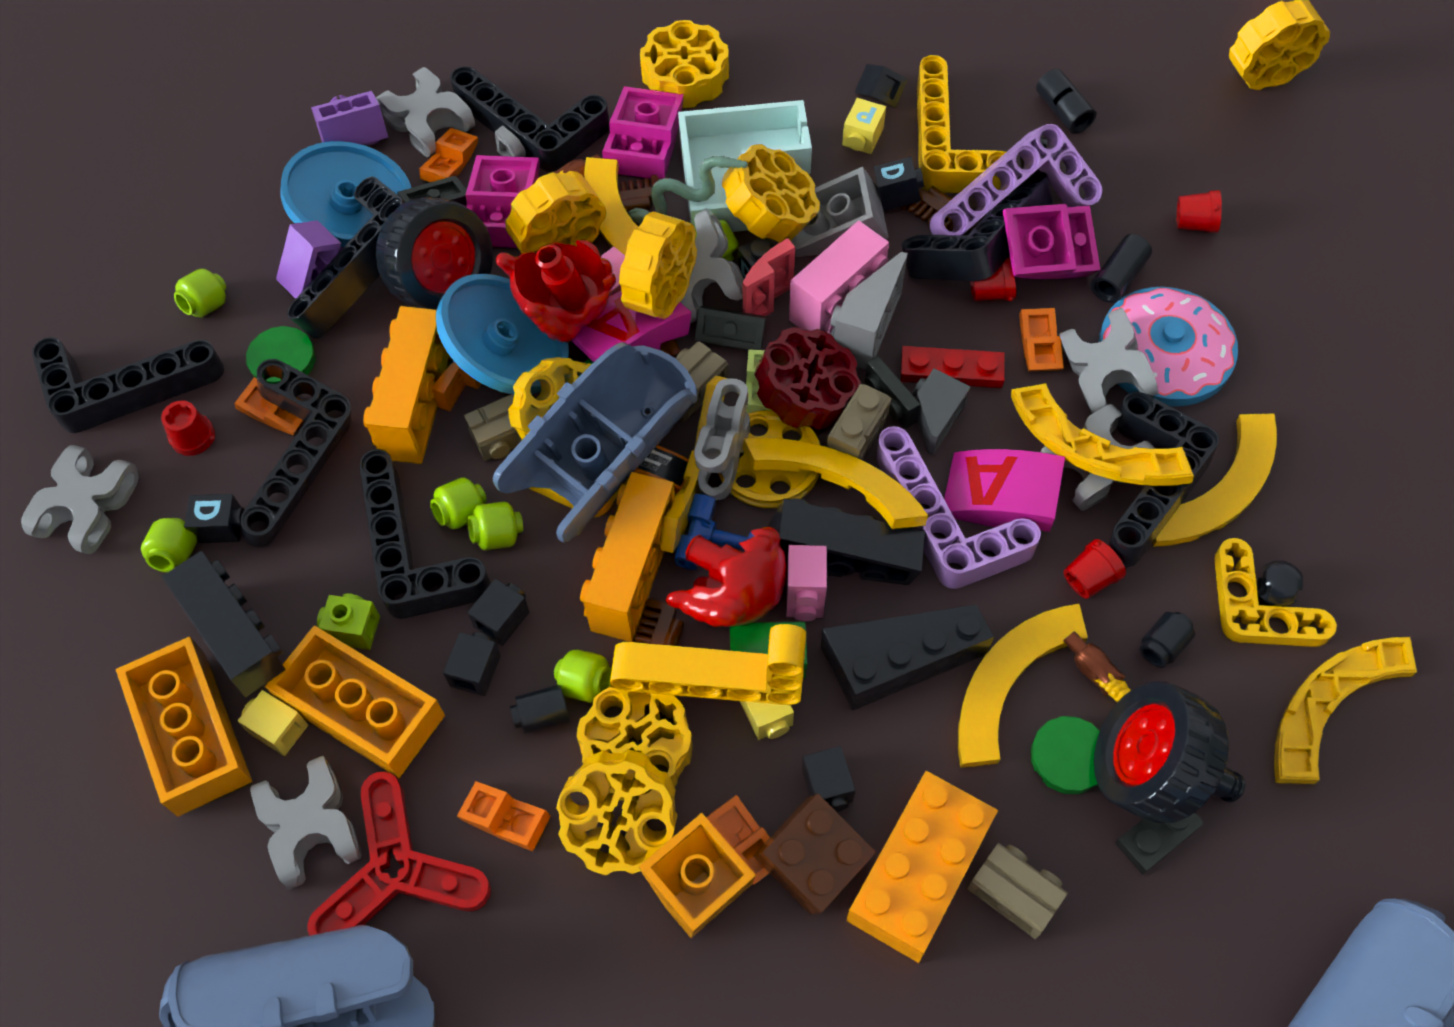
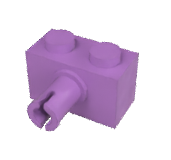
M372 91L350 97L339 95V100L335 96L329 103L311 107L322 142L344 141L361 145H373L382 139L388 138L380 105Z
M318 220L290 224L276 280L296 299L344 247H340L341 242Z

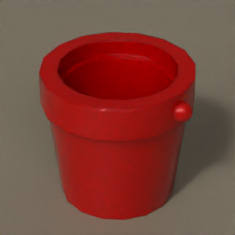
M1220 190L1178 196L1177 229L1219 233L1222 215Z
M1010 257L991 277L980 281H970L974 301L1002 299L1012 301L1016 298V283Z
M176 401L169 404L162 412L161 420L167 433L168 442L177 453L184 456L200 454L207 450L215 440V430L211 421L205 415H202L192 403Z
M1094 539L1064 569L1063 574L1068 584L1079 596L1089 599L1109 585L1118 583L1126 576V569L1119 556L1109 545L1099 539Z

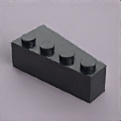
M785 498L767 526L773 527L778 531L780 546L786 557V564H788L789 545L827 546L828 576L842 577L857 572L860 573L862 580L910 585L922 571L925 532L913 529L912 527L891 529L888 523L878 521L873 516H857L844 513L836 507L823 508L810 505L802 499L789 500Z
M200 551L161 576L230 680L245 697L286 670L278 659V656L284 652L271 634L266 637L262 636L260 630L265 628V625L252 608L247 612L244 610L242 605L248 601L235 583L229 587L225 583L230 576L218 559L211 563L205 554Z
M977 605L822 628L821 648L852 710H855L986 655L989 652L994 635Z

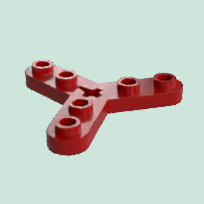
M376 772L363 782L360 795L370 861L312 913L307 929L310 936L365 925L399 893L458 910L472 912L482 908L490 898L491 886L484 873L474 867L413 851L402 786L391 773ZM394 849L393 855L396 861L401 865L404 864V868L398 870V877L392 878L389 873H384V869L390 867V851Z

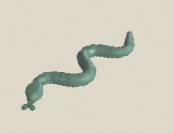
M712 156L704 159L699 166L702 189H694L679 180L671 178L659 179V181L654 183L651 190V197L656 212L667 215L665 191H671L694 202L707 201L715 193V181L711 173L713 167L746 168L748 163L725 156ZM634 208L627 213L634 222L641 224L645 215L650 212L645 209Z

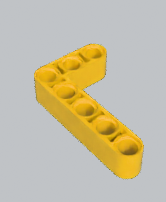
M929 55L924 57L920 62L917 82L918 162L925 185L922 188L928 191L934 186L943 193H960L1006 152L995 150H951L948 65L945 59L940 56ZM994 175L992 183L997 190H999L1001 182L999 178Z
M780 624L771 627L768 654L636 642L618 643L615 645L610 685L616 689L630 692L794 705L801 701L807 633L802 627L791 624Z

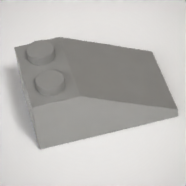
M863 166L815 188L816 197L820 201L819 212L791 242L795 246V257L820 255L858 220L884 239L889 238L879 189Z
M900 252L851 290L846 295L842 307L836 306L830 323L831 326H834L831 335H833L837 343L851 351L858 363L857 368L866 370L867 362L878 354L902 294L908 253Z

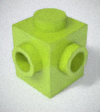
M348 593L343 594L342 597L329 595L326 606L319 610L317 627L349 647L370 650L381 616L372 601L364 600L360 596Z

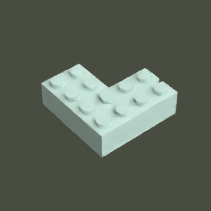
M803 100L678 112L685 184L694 189H702L703 187L700 180L699 166L704 159L712 156H725L737 160L751 145L763 144L767 148L784 151L793 157L795 163L802 170L811 174L812 146ZM713 167L711 169L715 181V193L707 201L694 202L688 200L690 223L694 227L695 215L704 209H708L716 215L718 220H726L733 232L748 230L747 226L732 214L726 204L727 197L722 187V179L729 168Z

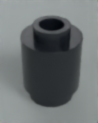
M1180 612L1163 613L1142 638V645L1139 648L1140 653L1148 662L1160 668L1165 667L1166 664L1173 663L1195 637L1192 621Z

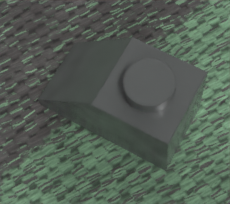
M935 368L927 379L921 378L913 391V396L916 397L920 404L917 423L926 450L931 455L935 454L965 408L971 388Z

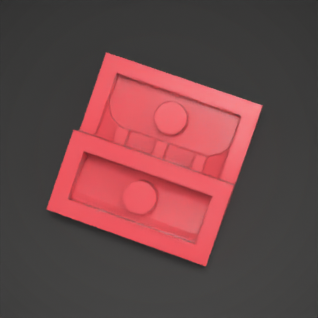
M788 238L767 251L747 273L742 282L743 313L767 316L774 312V298L790 290L791 279L794 278L795 246Z

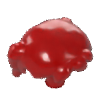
M577 240V246L553 242L540 248L536 254L533 252H526L519 256H512L508 253L498 254L496 256V264L510 277V289L513 298L522 312L535 323L542 333L547 334L551 340H557L561 343L573 341L583 327L594 321L604 311L611 289L616 283V277L612 273L610 261L601 258L597 247L586 240Z
M773 527L752 530L751 533L754 537L739 543L745 552H741L728 544L720 547L702 537L701 534L695 536L686 549V561L689 560L708 570L709 577H698L694 581L692 589L669 593L666 603L671 607L680 609L684 614L691 616L695 620L705 622L713 627L741 626L763 618L779 603L787 580L786 557L780 546L778 531Z

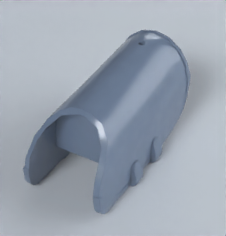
M625 342L618 343L608 349L572 384L566 382L557 392L560 398L542 418L537 415L528 425L530 432L494 472L493 483L500 492L506 494L530 487L553 490L574 506L557 528L558 540L565 543L578 536L616 493L621 484L630 477L631 472H634L688 409L697 402V387L687 369L676 358L661 350L644 345L632 347Z
M1395 898L1379 901L1374 906V909L1354 929L1288 1027H1454V931L1445 924V915L1438 910L1412 900Z
M358 925L285 941L206 955L191 962L187 960L175 967L165 984L160 1002L159 1018L163 1027H434L435 1005L434 1001L432 1002L428 988L413 976V959L407 946L390 933L370 926Z

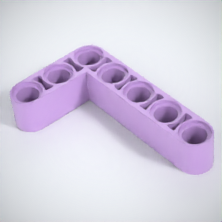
M1046 124L1025 135L935 213L930 221V231L932 235L964 234L1037 169L1040 172L1047 173L1049 184L1068 207L1090 206L1097 203L1102 196V185L1064 132L1057 125ZM1041 135L1047 139V148H1044L1040 142ZM1017 155H1020L1024 160L1023 169L1016 163ZM1060 160L1066 165V174L1060 170ZM994 175L997 176L1001 182L999 190H997L992 183ZM1079 186L1085 191L1084 200L1079 195ZM969 196H973L977 201V209L975 211L968 204ZM946 216L950 217L953 221L954 227L952 232L948 231L944 226Z
M893 426L887 427L880 433L876 460L881 471L902 485L920 504H926L930 507V509H924L928 514L926 526L912 528L925 532L923 551L936 576L944 586L952 589L962 588L1031 560L1041 536L1040 528L1035 522L1025 518L1016 519L965 539L906 430ZM888 447H895V448H897V449H899V450H898V451H891V450H889V449H887V448H888ZM910 475L915 479L908 480L903 478L902 476ZM941 533L945 535L947 538L938 539L934 537L932 534ZM1014 538H1022L1028 544H1020ZM988 550L993 552L996 556L988 557L984 555L981 551ZM958 563L964 569L956 570L951 568L948 564Z

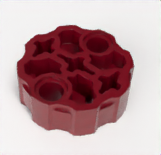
M798 327L783 330L775 341L769 342L756 366L754 376L758 380L759 385L757 395L764 407L775 412L781 422L795 428L806 426L818 430L825 429L835 423L861 384L856 372L858 363L851 351L837 343L833 335L819 329L809 331Z

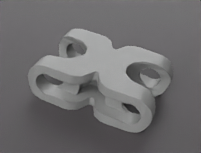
M422 67L412 74L416 78L417 88L413 94L397 96L387 90L375 98L380 105L384 119L397 131H409L412 146L425 157H429L436 153L434 133L444 127H453L462 132H467L475 127V121L469 106L454 92L446 91L441 93L440 79L427 68Z
M708 209L702 210L694 217L697 232L695 240L697 257L691 273L689 287L683 300L680 301L692 312L691 324L697 322L699 307L703 306L702 295L704 289L711 283L717 282L725 296L729 299L736 301L743 299L742 282L744 279L737 264L721 258L728 248V240L718 218Z
M1123 308L1108 313L1111 331L1108 337L1101 342L1092 344L1084 342L1077 335L1075 329H1069L1059 334L1074 373L1079 375V384L1092 414L1107 405L1106 395L1109 389L1119 383L1127 382L1133 384L1139 392L1148 394L1151 397L1159 394L1157 382L1148 359L1143 352L1137 350L1138 343L1135 332Z
M732 378L723 379L716 385L708 408L707 424L701 428L694 450L695 463L698 469H700L698 475L699 491L701 494L715 498V500L725 499L731 492L738 470L739 455L743 452L744 438H748L750 432V416L746 412L748 388L741 380ZM734 391L739 394L735 406H727L722 401L723 396L728 392ZM712 472L720 473L724 477V482L718 487L712 488L707 484Z
M1113 404L1106 405L1087 417L1084 429L1111 441V445L1125 449H1132L1134 447L1156 449L1148 441H1143L1133 446H1126L1113 439L1111 433L1116 429L1118 419L1122 415ZM1046 446L1041 450V453L1056 455ZM1066 460L1064 462L1065 468L1076 470L1084 480L1078 485L1075 497L1072 499V502L1081 511L1092 507L1107 497L1110 487L1115 480L1092 474Z
M78 445L68 446L51 469V477L56 481L57 486L43 488L36 492L24 511L21 519L24 532L36 538H47L60 524L73 521L68 532L70 544L78 552L84 554L94 553L111 529V521L104 512L123 507L128 502L138 483L139 473L136 465L123 460H115L101 474L89 477L94 462L88 450Z
M323 755L308 762L309 784L305 792L296 799H280L278 791L270 786L267 780L256 783L250 788L258 819L274 832L269 839L268 852L279 881L288 890H292L305 882L304 859L308 851L317 844H332L336 854L347 864L362 858V851L355 828L351 821L338 810L342 806L343 793L332 766Z

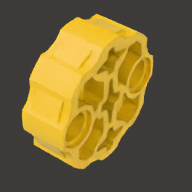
M1309 0L1280 1L1267 7L1262 14L1248 21L1241 28L1235 44L1229 50V59L1251 89L1261 90L1266 87L1286 84L1297 74L1308 69L1320 57L1322 48L1329 42L1330 31Z
M679 20L666 27H657L647 35L648 41L640 49L642 82L650 90L684 94L682 108H691L703 101H712L722 93V86L729 79L728 45L722 42L719 32L709 25L694 24L690 20Z
M763 144L751 145L737 159L746 161L748 166L746 168L730 167L723 176L722 187L726 192V204L732 214L739 218L754 235L762 239H774L779 243L787 238L792 241L819 212L820 201L816 197V185L808 172L802 170L789 154L780 149L773 150L767 148Z
M575 171L563 174L552 172L539 177L532 186L521 191L511 203L512 210L510 215L505 220V227L507 233L522 254L526 252L536 254L540 248L553 242L577 246V240H586L593 243L599 235L601 223L606 218V207L582 174Z
M654 211L645 215L643 222L638 228L634 229L627 243L626 255L620 268L621 301L625 308L662 319L668 318L673 313L675 307L683 300L687 292L691 273L696 263V230L692 223Z
M548 358L541 360L539 365L528 372H523L518 377L513 386L515 394L513 403L508 408L511 427L517 430L521 439L530 432L528 425L537 415L542 418L560 398L557 392L566 382L572 384L579 377L577 374L581 375L591 365L590 363L573 361L571 358ZM535 380H538L541 384V393L537 398H534L530 392L531 385Z
M608 687L593 698V706L585 716L580 718L577 728V740L583 756L582 763H584L586 758L601 751L623 753L630 749L647 755L654 766H666L668 768L667 773L675 787L679 775L691 761L693 749L692 733L688 728L685 708L674 695L630 692ZM616 706L622 709V712L616 717L609 718L603 715L610 707ZM646 706H649L650 713L645 716ZM659 712L668 719L673 717L674 725L666 719L660 720ZM632 737L637 741L642 739V743L636 745L633 741L629 743V739ZM628 769L625 778L633 780L636 771ZM610 786L609 792L614 794L615 790ZM639 795L633 796L632 801L637 802Z
M628 749L623 753L601 751L585 759L583 765L575 774L568 778L557 802L556 809L559 812L561 826L558 835L567 852L576 854L584 861L587 869L596 873L608 875L613 871H626L630 874L640 872L639 866L673 836L678 816L675 812L674 796L676 789L668 773L659 771L651 764L649 757L640 752ZM628 769L636 771L633 780L625 778ZM610 786L614 788V794L609 793ZM572 792H581L587 796L589 803L578 805L573 802L570 794ZM639 795L637 802L632 801L633 796ZM620 797H623L622 814L618 817L616 825L612 826L614 808L617 807ZM650 819H659L665 824L666 828L662 831H653L649 829L646 822ZM598 822L603 823V827L596 828ZM621 830L626 831L625 838L620 833ZM602 844L610 846L608 853L600 851Z

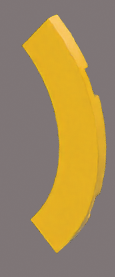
M586 157L585 180L606 207V218L601 223L599 231L611 248L615 247L623 255H626L627 243L634 229L638 228V226L628 215L619 195L618 161Z
M715 376L706 384L696 443L701 428L707 424L708 408L715 387L719 381L728 378ZM694 450L691 451L684 473V486L676 494L671 507L664 516L659 547L662 551L670 553L675 551L680 542L681 535H684L688 526V513L694 494L700 493L698 486L700 469H698L695 463Z
M1046 383L1012 389V401L1028 429L1049 450L1056 455L1065 456V460L1074 466L1104 478L1130 484L1173 486L1192 483L1194 475L1183 447L1169 449L1134 447L1132 449H1125L1111 445V441L1097 436L1084 428L1081 430L1067 419V414L1064 413L1052 397Z
M1239 414L1236 420L1237 448L1231 468L1224 478L1211 490L1179 506L1153 541V547L1170 546L1196 540L1202 535L1223 528L1248 508L1262 489L1274 461L1277 445V428L1274 414Z
M744 438L742 449L753 470H781L797 473L814 471L821 473V478L848 490L853 487L864 494L866 501L884 517L891 529L926 526L928 514L911 493L886 473L865 461L832 448L803 441L780 438Z
M1080 604L1052 609L1024 621L1010 630L985 655L969 683L961 708L958 724L960 768L998 764L1000 762L998 728L1003 703L1008 692L1025 669L1034 661L1058 649L1067 647L1063 640L1073 631L1084 642L1087 641L1088 635Z
M1410 637L1372 640L1363 643L1361 646L1340 652L1320 665L1302 683L1286 707L1278 728L1274 754L1275 783L1316 784L1320 780L1318 767L1319 748L1323 735L1322 731L1328 718L1347 696L1368 684L1385 679L1412 677L1415 675L1417 668Z

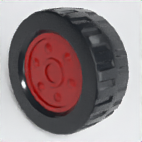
M415 198L400 205L389 215L383 224L376 246L377 268L384 285L400 301L415 308L437 310L443 295L455 281L473 274H491L493 265L491 237L483 221L479 219L474 211L466 206L442 198Z
M1149 682L1132 689L1112 708L1099 732L1094 752V772L1100 790L1116 806L1146 820L1166 824L1183 820L1197 812L1212 795L1220 797L1228 803L1235 802L1241 798L1246 786L1244 777L1241 774L1226 767L1229 737L1226 724L1219 711L1196 694L1172 683Z

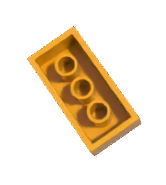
M400 306L397 318L393 319L390 324L391 339L388 348L385 347L382 351L381 373L379 377L374 379L372 387L373 400L371 406H367L365 409L363 421L364 426L368 428L372 437V444L377 449L386 451L392 461L423 463L438 407L432 387L449 367L451 359L437 331V310Z
M631 472L627 484H621L616 501L617 505H619L615 516L610 515L607 520L605 544L603 548H597L593 558L592 566L595 569L591 580H585L580 594V601L584 603L585 607L584 616L588 619L591 632L633 642L646 606L645 601L649 598L665 552L659 547L664 516L675 499L674 482Z
M315 625L283 663L286 670L270 680L265 686L273 697L299 712L303 719L398 779L445 717L437 699Z
M190 636L116 669L160 803L179 817L253 782L207 657Z
M925 771L849 909L846 921L919 963L998 810L932 773Z

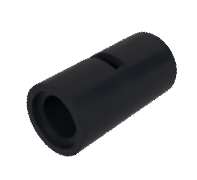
M1052 69L1040 78L1036 85V91L1072 134H1078L1086 130L1094 122L1097 112L1061 69Z
M1136 234L1126 235L1092 280V292L1102 301L1108 303L1119 301L1151 257L1152 247L1149 242Z

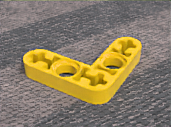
M1229 538L1223 541L1215 554L1214 560L1221 628L1227 638L1239 643L1310 647L1322 646L1332 638L1336 632L1337 624L1334 617L1325 610L1259 605L1251 547L1247 542L1238 538ZM1229 551H1234L1235 557L1240 558L1235 567L1236 571L1232 572L1234 561L1232 556L1227 555ZM1237 582L1243 585L1247 592L1246 596L1236 597L1232 595L1228 590V583ZM1237 617L1241 618L1243 624H1249L1245 630H1242L1238 623H1233ZM1258 618H1260L1259 624H1255ZM1280 618L1287 624L1288 632L1281 634L1273 631L1269 625V619ZM1312 621L1316 622L1318 628L1324 629L1320 634H1317L1316 628L1308 627ZM1298 627H1303V628L1297 633Z

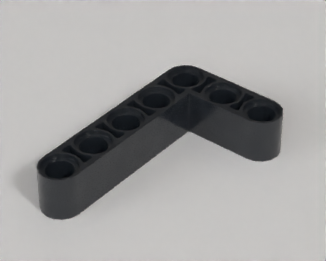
M468 66L458 67L450 75L453 92L469 106L473 117L494 133L501 126L507 128L522 143L526 152L525 157H538L539 168L546 172L557 171L576 158L609 130L607 102L600 95L593 94L582 98L548 125L474 68Z
M1034 172L992 208L968 236L916 235L903 241L901 244L904 253H908L906 266L909 276L917 279L980 281L994 275L1010 256L1003 210L1005 208L1053 205L1047 173Z
M371 176L364 179L354 192L355 199L373 215L372 218L303 290L288 309V318L314 339L326 334L380 276L376 260V246L380 230L389 215L406 202L376 177Z
M55 337L43 338L34 345L32 350V356L47 408L63 429L69 433L85 431L219 380L224 373L222 361L211 343L206 340L189 342L83 382L76 361L59 339Z
M277 359L265 360L258 366L256 370L258 391L265 400L306 422L241 516L243 537L248 544L254 547H265L276 538L351 424V403L347 397ZM271 377H277L281 379V381L276 384H270L266 382V380ZM300 394H309L313 398L308 401H301L296 397ZM337 410L344 415L339 418H332L327 413ZM314 437L325 440L323 444L318 446L311 445L308 441ZM294 465H302L307 468L300 474L289 471V468ZM275 493H283L288 496L282 502H273L269 499ZM257 521L268 524V527L261 532H255L249 528L252 523Z
M1132 392L1125 396L1120 409L1122 415L1118 419L1117 428L1119 432L1137 443L1148 441L1156 449L1183 447L1194 477L1190 484L1173 486L1146 485L1115 525L1109 546L1116 552L1126 568L1138 563L1208 469L1219 443L1218 434L1209 426L1142 392Z
M373 449L365 453L360 460V472L377 587L380 598L389 614L395 618L403 619L475 603L491 584L484 564L477 558L466 557L414 569L397 470L386 451ZM385 469L382 472L375 474L377 471ZM385 499H390L387 503L379 504ZM395 529L392 534L383 536L385 532ZM400 561L397 566L388 567L390 563ZM472 576L479 577L473 583H465V581ZM442 584L439 590L429 592L432 586ZM406 593L401 599L392 600L396 594Z

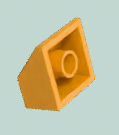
M700 813L639 866L640 871L664 907L690 938L694 937L749 888L756 877L754 872L703 813Z

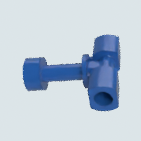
M694 494L688 513L690 527L687 535H681L675 555V564L685 569L697 570V564L689 560L686 561L685 552L690 541L699 534L715 544L722 546L728 544L735 549L743 551L745 550L739 543L754 537L751 531L748 537L717 530V522L712 521L716 508L715 498L704 494Z

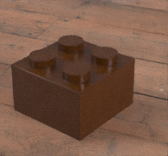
M817 793L806 798L759 848L753 857L809 914H818L827 908L876 852Z

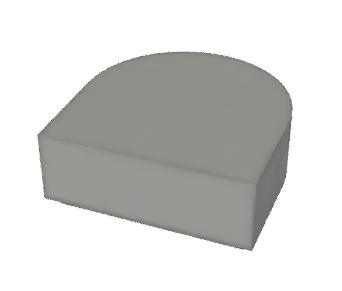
M501 126L495 131L497 152L501 156H526L525 149L520 140L507 128Z

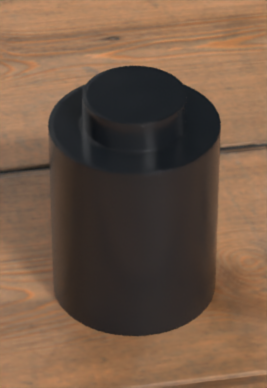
M560 685L516 696V705L510 706L515 728L523 727L525 734L570 721Z

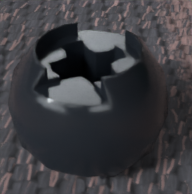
M1284 560L1272 561L1264 565L1263 578L1258 577L1257 582L1259 597L1271 606L1287 607L1297 602L1295 600L1297 591L1303 588L1302 572L1294 564Z

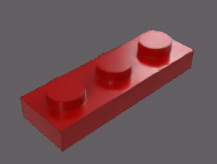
M902 346L901 382L918 383L921 378L927 379L935 368L968 386L1003 388L1004 352Z

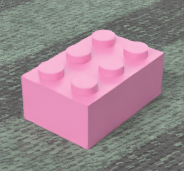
M858 220L791 279L789 320L802 330L812 331L819 329L831 334L834 326H831L830 323L835 307H842L846 295L889 261L887 257L889 242Z

